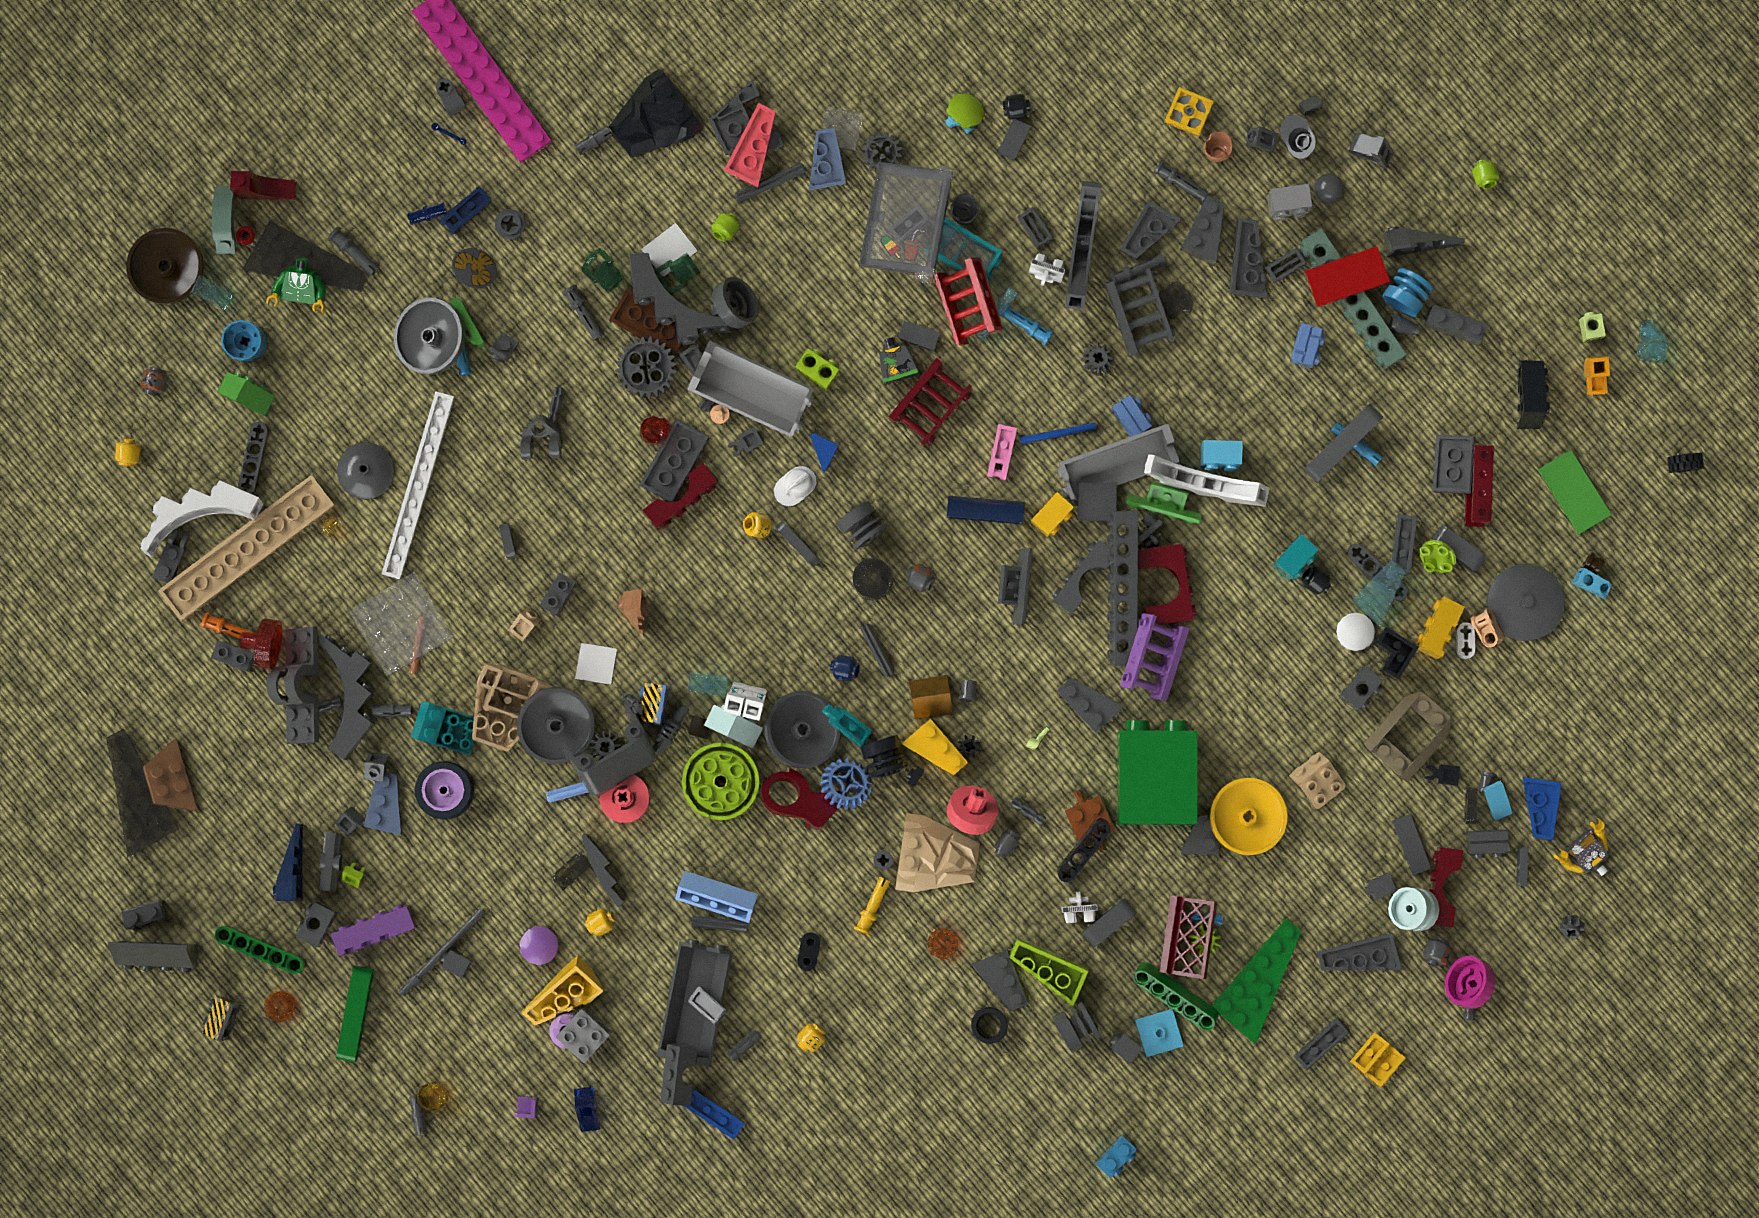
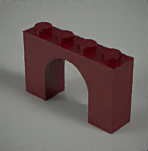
M1182 544L1138 550V571L1164 568L1171 571L1179 583L1178 594L1172 602L1144 608L1145 614L1157 616L1155 623L1159 625L1189 622L1194 620L1193 616H1196L1195 605H1191L1190 597H1193L1192 586L1188 585L1190 569L1185 565V559H1188L1187 549L1183 548Z

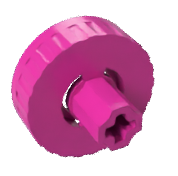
M1465 956L1458 959L1452 964L1445 978V991L1448 998L1464 1008L1473 1009L1481 1007L1490 999L1494 991L1496 979L1493 968L1487 962L1474 956Z

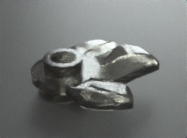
M1178 281L1171 282L1166 290L1158 293L1169 319L1178 316L1181 309L1186 312H1191L1193 309L1191 296L1185 292L1184 285ZM1174 288H1179L1178 294L1172 293Z

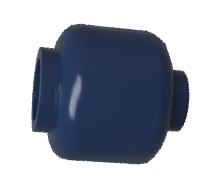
M839 655L835 660H832L830 671H833L835 679L849 682L858 677L860 664L857 663L854 657Z

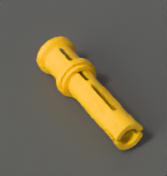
M879 877L866 909L861 911V918L857 926L853 928L868 936L870 935L869 930L873 921L877 919L875 914L890 884V881L886 880L882 887L881 885L884 880L882 877Z

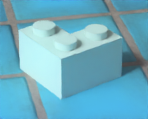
M713 705L704 726L753 749L763 729L756 725L757 721L750 718L744 719L742 717L743 713L738 716L723 712L725 705H722L721 708Z

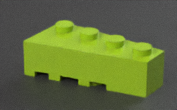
M1017 937L1010 952V959L1052 989L1070 1005L1074 1006L1089 972L1088 967Z

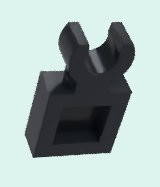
M1440 764L1439 770L1432 765L1426 766V769H1431L1433 774L1432 776H1425L1424 779L1433 780L1438 778L1437 784L1458 786L1459 766Z
M919 767L916 770L912 768L906 777L909 780L907 784L914 788L924 770Z

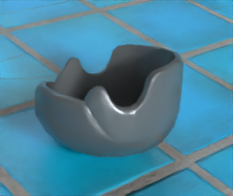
M1334 174L1322 175L1316 180L1314 185L1317 198L1328 205L1337 203L1344 194L1343 183Z
M967 193L959 194L953 199L950 205V214L955 222L966 225L972 223L977 217L979 207L973 196Z

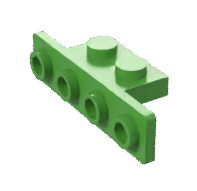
M1151 481L1147 498L1131 494L1127 495L1126 503L1132 508L1139 509L1141 507L1148 509L1149 512L1154 514L1162 513L1172 519H1184L1185 522L1190 524H1200L1202 514L1184 509L1188 491Z

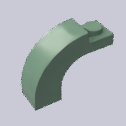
M217 185L214 192L212 235L213 240H215L216 254H236L237 251L234 214L238 201L237 196L230 190V185Z

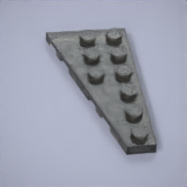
M271 221L268 222L242 269L244 272L278 277L282 271L287 270L290 266H296L297 258L308 259L307 268L316 269L317 275L321 277L325 286H334L359 292L362 291L370 276L365 271Z
M122 729L107 737L106 740L112 764L113 780L115 781L119 815L122 821L123 838L127 850L126 855L127 858H130L178 831L179 828L166 805L162 806L153 803L143 770L145 765L126 730Z

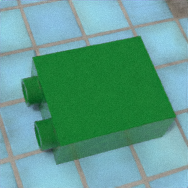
M1127 720L1126 730H1119L1117 732V824H1197V731H1188V721L1168 720L1165 721V731L1149 730L1148 720Z

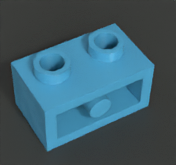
M1120 1135L1095 1164L1110 1178L1113 1175L1117 1177L1123 1170L1121 1166L1126 1161L1130 1163L1137 1155L1135 1151L1137 1149L1124 1136Z

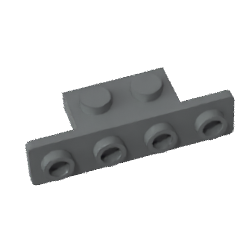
M1032 548L1020 549L1018 567L1001 565L998 603L1014 606L1013 625H1025L1028 616L1026 610L1029 600V582L1031 581L1030 569L1033 561Z

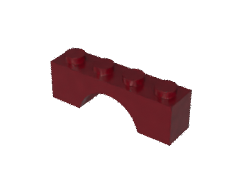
M704 463L688 474L690 485L687 494L682 499L676 502H665L657 498L643 509L644 513L658 530L660 528L663 530L672 523L670 520L675 516L681 517L687 512L686 508L689 505H696L702 500L701 496L706 492L710 494L717 488L716 484L718 481Z
M1437 847V851L1433 853L1435 869L1431 870L1430 881H1433L1432 889H1429V891L1434 894L1439 905V915L1434 925L1454 927L1456 908L1445 899L1443 884L1451 873L1461 870L1463 850Z

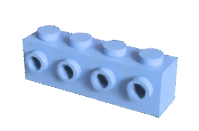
M684 871L675 899L749 923L758 894Z

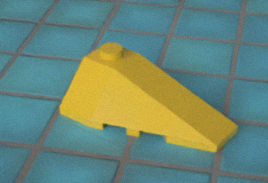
M577 955L543 988L521 1013L534 1025H538L556 1017V1015L562 1012H569L574 1007L590 1003L604 989L592 967Z

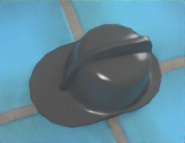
M1300 115L1287 116L1280 128L1282 139L1292 156L1300 159L1306 158L1315 149L1316 137L1304 117Z

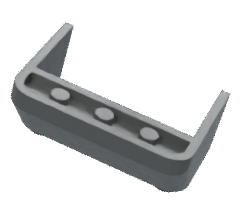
M628 704L624 708L625 714L631 722L625 729V736L629 742L596 762L592 755L588 753H582L574 757L566 743L561 744L564 755L588 792L593 796L604 794L653 764L656 759L655 750L644 728Z

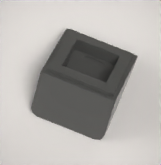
M1316 96L1299 102L1303 116L1320 110L1323 105L1322 101Z
M350 807L339 817L335 824L347 836H350L365 819L353 807Z

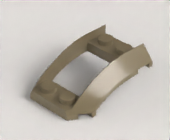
M1424 691L1404 696L1395 709L1363 744L1370 752H1373L1400 776L1399 778L1407 782L1449 735L1452 716ZM1409 707L1413 708L1438 730V733L1413 761L1385 737Z

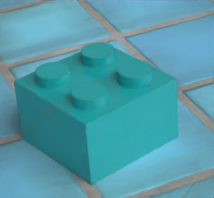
M1301 534L1274 562L1272 567L1288 581L1292 578L1296 580L1305 571L1302 567L1305 564L1309 566L1317 558L1316 552L1319 549Z

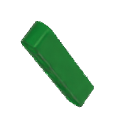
M222 926L215 931V939L219 943L289 973H301L306 968V961L301 956L233 927ZM224 929L229 932L227 940L221 937V932ZM241 937L247 940V945L244 948L239 945ZM260 944L265 948V952L262 955H259L256 951L257 946ZM276 952L282 954L283 958L280 963L274 960ZM295 959L300 962L298 970L292 968V962Z
M1143 962L1138 966L1134 974V981L1137 985L1201 1029L1209 1031L1214 1028L1219 1013L1213 1006L1165 973L1160 972L1152 964Z
M356 965L353 967L336 1059L357 1062L374 976V969Z

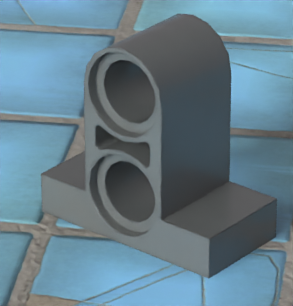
M1356 133L1349 152L1357 157L1377 162L1380 167L1387 168L1394 150L1385 137L1377 136V138Z

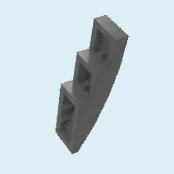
M583 834L582 840L597 878L617 907H620L625 901L613 889L618 881L606 869L611 862L588 835Z

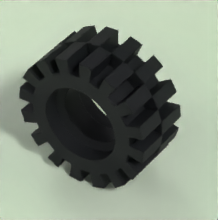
M1688 453L1667 458L1669 473H1680L1704 468L1702 453Z

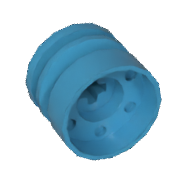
M1400 268L1396 273L1397 276L1393 278V282L1397 286L1389 285L1382 298L1399 312L1410 317H1416L1423 306L1418 299L1426 301L1428 298L1427 294L1432 292L1433 287L1420 275Z
M238 320L226 326L221 338L222 347L227 355L242 362L258 360L267 349L268 341L265 332L261 327L249 321ZM245 338L250 340L248 346L243 345Z

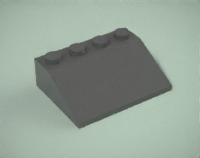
M132 941L108 942L116 965H122L121 969H133L135 965L141 966V970H153V966H158L160 970L172 971V967H180L179 971L191 972V968H197L198 944Z

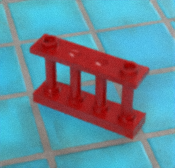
M980 258L965 260L966 268L947 276L946 272L935 273L934 275L935 285L939 290L951 326L952 338L957 346L968 345L967 337L987 329L988 333L1004 330ZM969 275L972 286L953 294L950 283ZM975 293L978 304L959 312L955 301ZM981 311L984 321L964 330L961 319Z

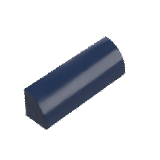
M948 495L946 518L1023 525L1025 502Z

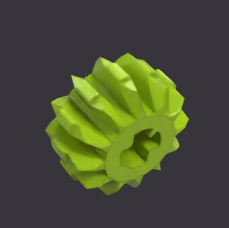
M1201 925L1199 932L1203 936L1207 933V926L1204 931V926ZM1214 928L1213 930V937L1211 943V951L1213 953L1217 952L1213 946L1215 945L1220 947L1221 945L1220 943L1215 942V939L1221 938L1220 935L1214 936V934L1217 932L1216 928ZM1191 934L1188 936L1189 938H1194V941H1190L1192 945L1199 940L1197 935ZM1201 943L1195 947L1196 951L1199 949V955L1203 953L1205 948Z

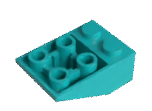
M422 701L410 738L470 756L475 742L472 739L474 716Z

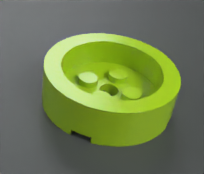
M713 743L700 748L689 758L683 771L682 788L687 802L700 815L713 820H730L744 814L753 805L760 789V776L755 762L744 750L728 743ZM718 776L726 778L725 786L718 787L715 780Z

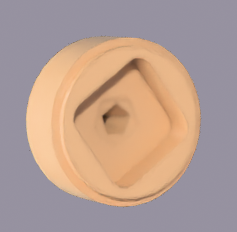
M716 405L712 408L710 416L716 424H724L729 420L730 413L728 408Z

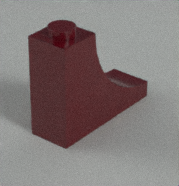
M231 171L230 190L238 199L296 200V180L269 178L256 175L250 171Z

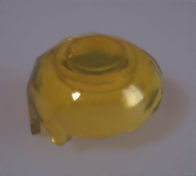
M437 1082L422 1085L417 1093L419 1104L428 1111H438L448 1103L447 1089L444 1085Z

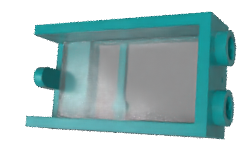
M945 217L937 260L958 272L966 268L965 260L980 258L989 283L994 275L991 273L993 268H998L1003 260V257H1001L1002 251ZM931 240L928 243V245L924 247V252L926 254H929Z

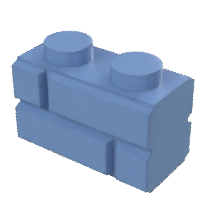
M1301 323L1290 362L1308 368L1318 364L1320 353H1317L1318 348L1323 346L1326 336L1323 335L1324 329Z
M1129 395L1111 408L1129 437L1148 431L1152 428L1151 423L1153 422L1147 412L1144 414L1141 410L1142 404L1137 397L1133 398L1132 395Z

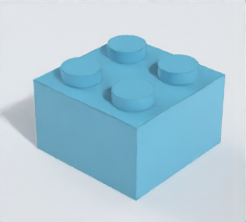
M1204 440L1200 447V468H1205V471H1216L1218 468H1224L1225 472H1235V469L1242 465L1243 441Z

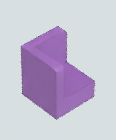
M518 1096L515 1117L536 1118L538 1097Z

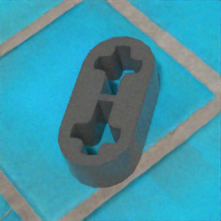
M510 524L499 525L507 560L517 558Z

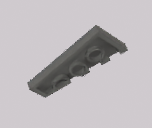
M1392 933L1316 951L1322 971L1402 970Z

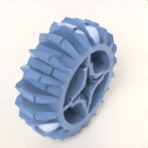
M846 758L843 763L841 759H838L836 763L831 762L830 767L825 768V773L821 776L823 780L820 782V785L823 786L821 793H827L824 798L831 799L830 805H833L835 802L837 803V809L843 805L844 810H847L849 806L853 810L856 808V805L860 807L863 804L862 801H867V795L871 794L869 788L872 787V783L869 782L870 776L866 775L868 769H861L862 763L857 766L855 765V760L849 763L848 758ZM838 772H847V774L844 776L834 775ZM853 775L857 777L859 782L855 781ZM847 778H848V781H847L848 787L844 790V788H845L844 782H845V781L847 780ZM833 786L839 789V793L836 792ZM849 792H850V793H855V792L859 793V794H857V795H855V796H852V797H846V794L849 793Z

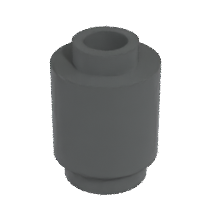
M1007 829L1006 832L1001 834L994 845L995 853L1002 858L1006 856L1010 858L1019 844L1020 836Z

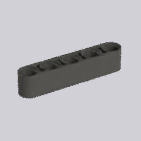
M1369 404L1303 470L1318 483L1383 416Z

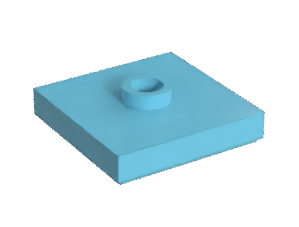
M1173 1009L1135 1020L1146 1057L1184 1046Z

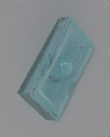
M202 276L198 277L191 291L192 294L224 311L234 295Z
M690 673L688 692L726 696L728 676Z

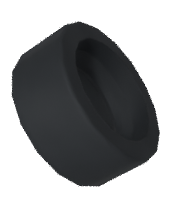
M981 1008L972 1018V1033L982 1043H997L1007 1033V1018L997 1008ZM993 1014L998 1017L1001 1023L998 1034L986 1037L980 1033L978 1022L982 1016Z

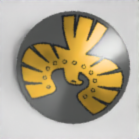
M474 248L461 250L452 261V270L455 277L468 287L484 288L489 286L496 278V264L482 250Z

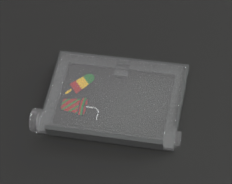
M878 162L859 267L914 274V280L918 282H933L954 174L950 171L949 167L941 165L937 170Z

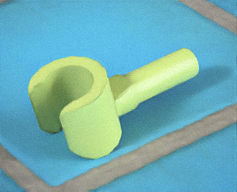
M1046 727L1038 735L1037 739L1030 737L1026 746L1032 750L1036 749L1049 729Z

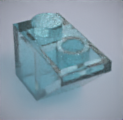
M1646 320L1639 328L1641 344L1639 343L1637 346V355H1639L1640 361L1663 363L1666 360L1668 341L1651 320Z

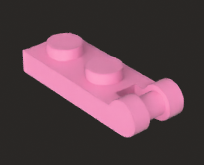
M998 424L987 477H1000V480L1006 481L1017 428ZM995 464L1003 465L1002 470L994 469Z

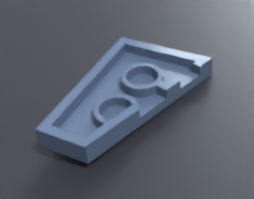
M830 127L816 130L809 191L846 184L836 128Z
M384 772V780L375 781L364 827L402 835L398 775Z

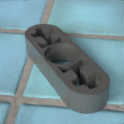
M783 521L775 527L812 567L820 562L814 553Z

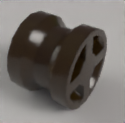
M1591 552L1584 561L1582 568H1586L1597 575L1605 559L1602 557L1598 558L1594 552Z

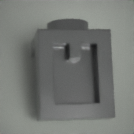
M1263 127L1251 128L1246 136V147H1257L1268 152H1274L1279 133Z
M502 332L493 348L490 347L489 349L492 353L491 357L499 362L502 360L508 362L519 342Z
M369 752L365 761L364 779L383 781L389 754Z

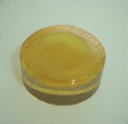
M327 517L322 526L323 535L329 537L333 535L337 524L335 518Z

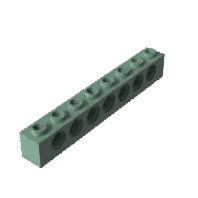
M1319 229L1300 243V250L1305 257L1308 256L1310 258L1312 268L1341 259L1322 229ZM1315 250H1323L1324 256H1316ZM1365 292L1353 295L1356 299V304L1353 305L1347 302V298L1335 301L1337 304H1341L1344 309V316L1348 320L1351 319L1355 325L1353 328L1357 335H1362L1365 340V347L1369 352L1372 351L1376 356L1374 359L1380 368L1383 367L1386 370L1407 355ZM1358 312H1364L1367 319L1360 320L1357 316ZM1368 328H1375L1377 336H1371L1368 333ZM1380 343L1388 346L1387 352H1382L1379 349Z

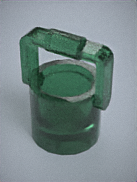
M602 248L591 252L581 267L582 271L594 283H598L607 293L613 291L625 278V275L613 264V259ZM600 254L605 262L592 273L587 267Z
M686 252L676 260H669L655 270V274L670 295H674L688 285L687 282L700 274V271ZM668 267L679 282V285L672 290L669 288L666 279L660 275V272Z

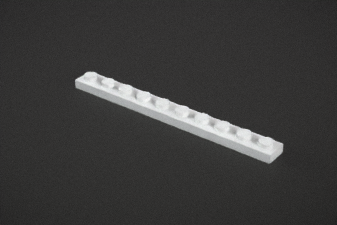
M435 392L382 575L399 580L402 578L453 406L454 396Z

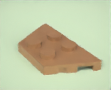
M174 739L143 766L153 803L157 805H167L172 808L196 811V803L178 743Z

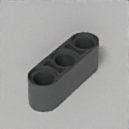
M1444 525L1439 528L1431 539L1448 544L1456 555V561L1473 573H1476L1487 559L1481 551Z
M1123 898L1086 928L1082 935L1095 948L1137 912Z

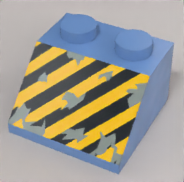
M645 683V686L641 687L639 698H642L641 704L644 706V710L642 711L643 714H636V717H639V722L663 726L669 691L667 685Z

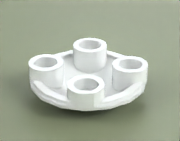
M1348 614L1337 624L1338 640L1347 650H1363L1374 639V625L1364 614Z

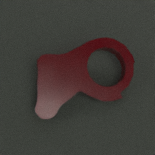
M791 768L789 772L780 771L771 774L763 781L761 788L763 805L773 814L805 820L806 828L810 829L812 826L816 830H821L837 810L840 809H837V803L835 802L833 805H830V798H824L827 793L812 792L804 776ZM779 781L791 783L798 792V799L793 804L787 806L779 805L770 797V786Z

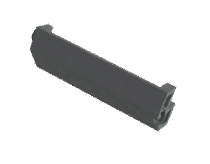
M688 939L687 942L679 941L657 1056L666 1058L667 1044H688L697 1047L696 1065L711 1067L719 1024H712L688 1000L697 987L702 986L723 1005L733 955L732 951L726 950V946L717 944L714 947L699 945V941Z

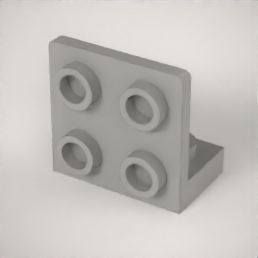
M585 1006L562 1029L556 1038L581 1062L585 1063L602 1043L612 1035L613 1031Z

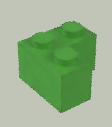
M227 372L217 393L263 416L266 415L275 395L269 393L270 389L262 384L256 386L255 380L237 372L235 375Z

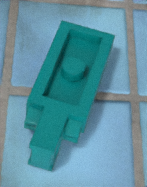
M829 704L825 705L821 711L829 717L828 722L859 747L865 744L873 732L844 708L837 707L835 709Z

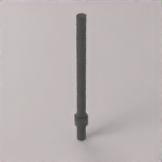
M479 908L416 974L413 973L408 978L409 981L399 990L400 994L405 996L414 986L417 987L422 982L421 979L443 957L445 952H448L486 912Z

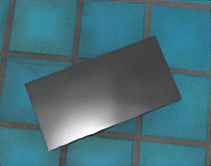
M676 419L639 486L668 502H674L710 437Z

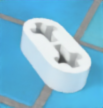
M1467 622L1461 623L1456 628L1457 655L1462 659H1469L1475 654V630L1472 624ZM1464 626L1470 630V633L1467 634V639H1464V633L1460 632L1461 629H1464ZM1464 642H1467V648L1471 649L1467 656L1464 652H1461V649L1465 646Z

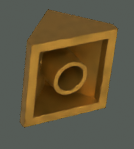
M947 675L909 681L915 719L953 713Z

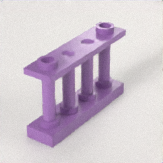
M1143 613L1125 672L1122 675L1120 687L1134 690L1136 685L1151 691L1150 698L1167 702L1189 628L1172 625L1170 629L1155 623L1157 616ZM1152 630L1168 636L1166 647L1149 641ZM1146 649L1163 654L1160 666L1144 660ZM1141 667L1157 673L1154 684L1138 678Z

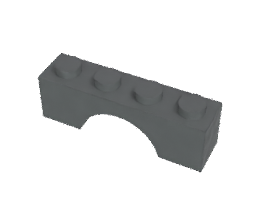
M1101 540L1090 545L1087 549L1089 552L1086 558L1081 557L1075 565L1078 567L1075 573L1070 572L1064 580L1066 582L1065 586L1062 589L1058 587L1052 595L1055 598L1053 603L1070 616L1083 600L1079 592V581L1082 575L1093 569L1106 570L1109 566L1108 554H1110V547Z

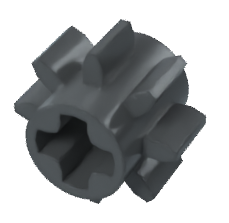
M1569 915L1567 918L1563 917L1560 931H1564V936L1571 939L1582 936L1585 923L1581 922V917L1577 915Z

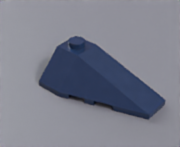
M301 823L295 824L276 880V886H273V897H276V901H302L303 824Z

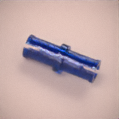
M444 202L431 207L425 206L422 210L407 213L410 225L425 220L428 222L431 221V218L447 214Z

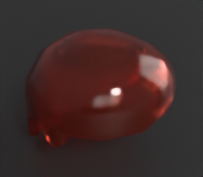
M651 416L643 420L640 425V436L646 443L651 445L664 442L670 433V425L665 418Z

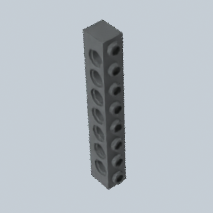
M1111 511V515L1108 516V526L1111 528L1108 535V545L1110 546L1108 565H1110V573H1108L1107 579L1108 584H1110V592H1108L1107 599L1110 604V611H1108L1107 619L1108 623H1110V630H1108L1107 639L1110 642V650L1107 652V659L1111 665L1126 666L1137 633L1138 511ZM1124 525L1126 532L1121 536L1118 530L1120 526ZM1124 544L1126 551L1121 555L1118 549L1120 545ZM1121 564H1124L1126 567L1123 574H1120L1118 571ZM1121 583H1124L1126 586L1123 593H1120L1118 590ZM1124 602L1126 608L1123 612H1119L1118 606ZM1124 621L1125 629L1120 632L1118 625ZM1124 641L1125 648L1122 651H1120L1118 649L1119 642Z

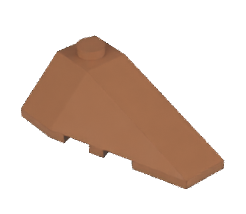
M642 589L624 592L623 597H619V609H622V613L641 634H645L647 595Z

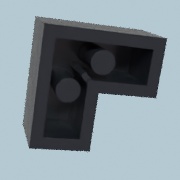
M1384 627L1373 643L1374 646L1389 654L1379 671L1394 681L1399 680L1419 648L1388 627Z

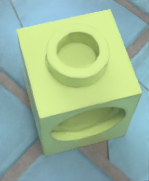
M1588 312L1584 313V316L1579 319L1583 342L1599 340L1606 336L1602 314ZM1588 322H1594L1596 330L1589 329Z

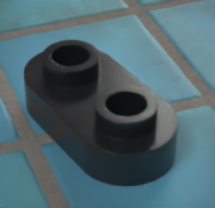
M812 932L804 934L800 942L797 962L798 966L804 971L814 969L817 964L820 939L817 934ZM809 938L814 940V944L812 946L807 945V940ZM805 958H810L811 963L809 965L804 964L803 960Z

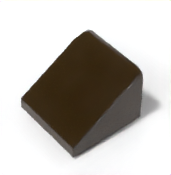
M692 716L688 735L707 739L710 728L704 726L707 719Z

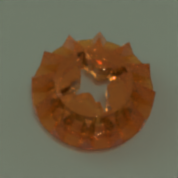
M939 928L930 934L927 946L934 957L947 959L957 951L958 939L953 931L947 928ZM938 936L942 940L950 938L946 943L948 951L943 947L936 949L939 944Z
M284 991L271 993L264 1004L266 1016L275 1022H284L291 1018L295 1011L293 997ZM282 1000V1006L287 1010H279L277 1012V1008L273 1004L279 1003Z

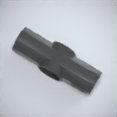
M325 832L324 848L320 857L321 877L319 890L337 891L338 873L342 866V833Z

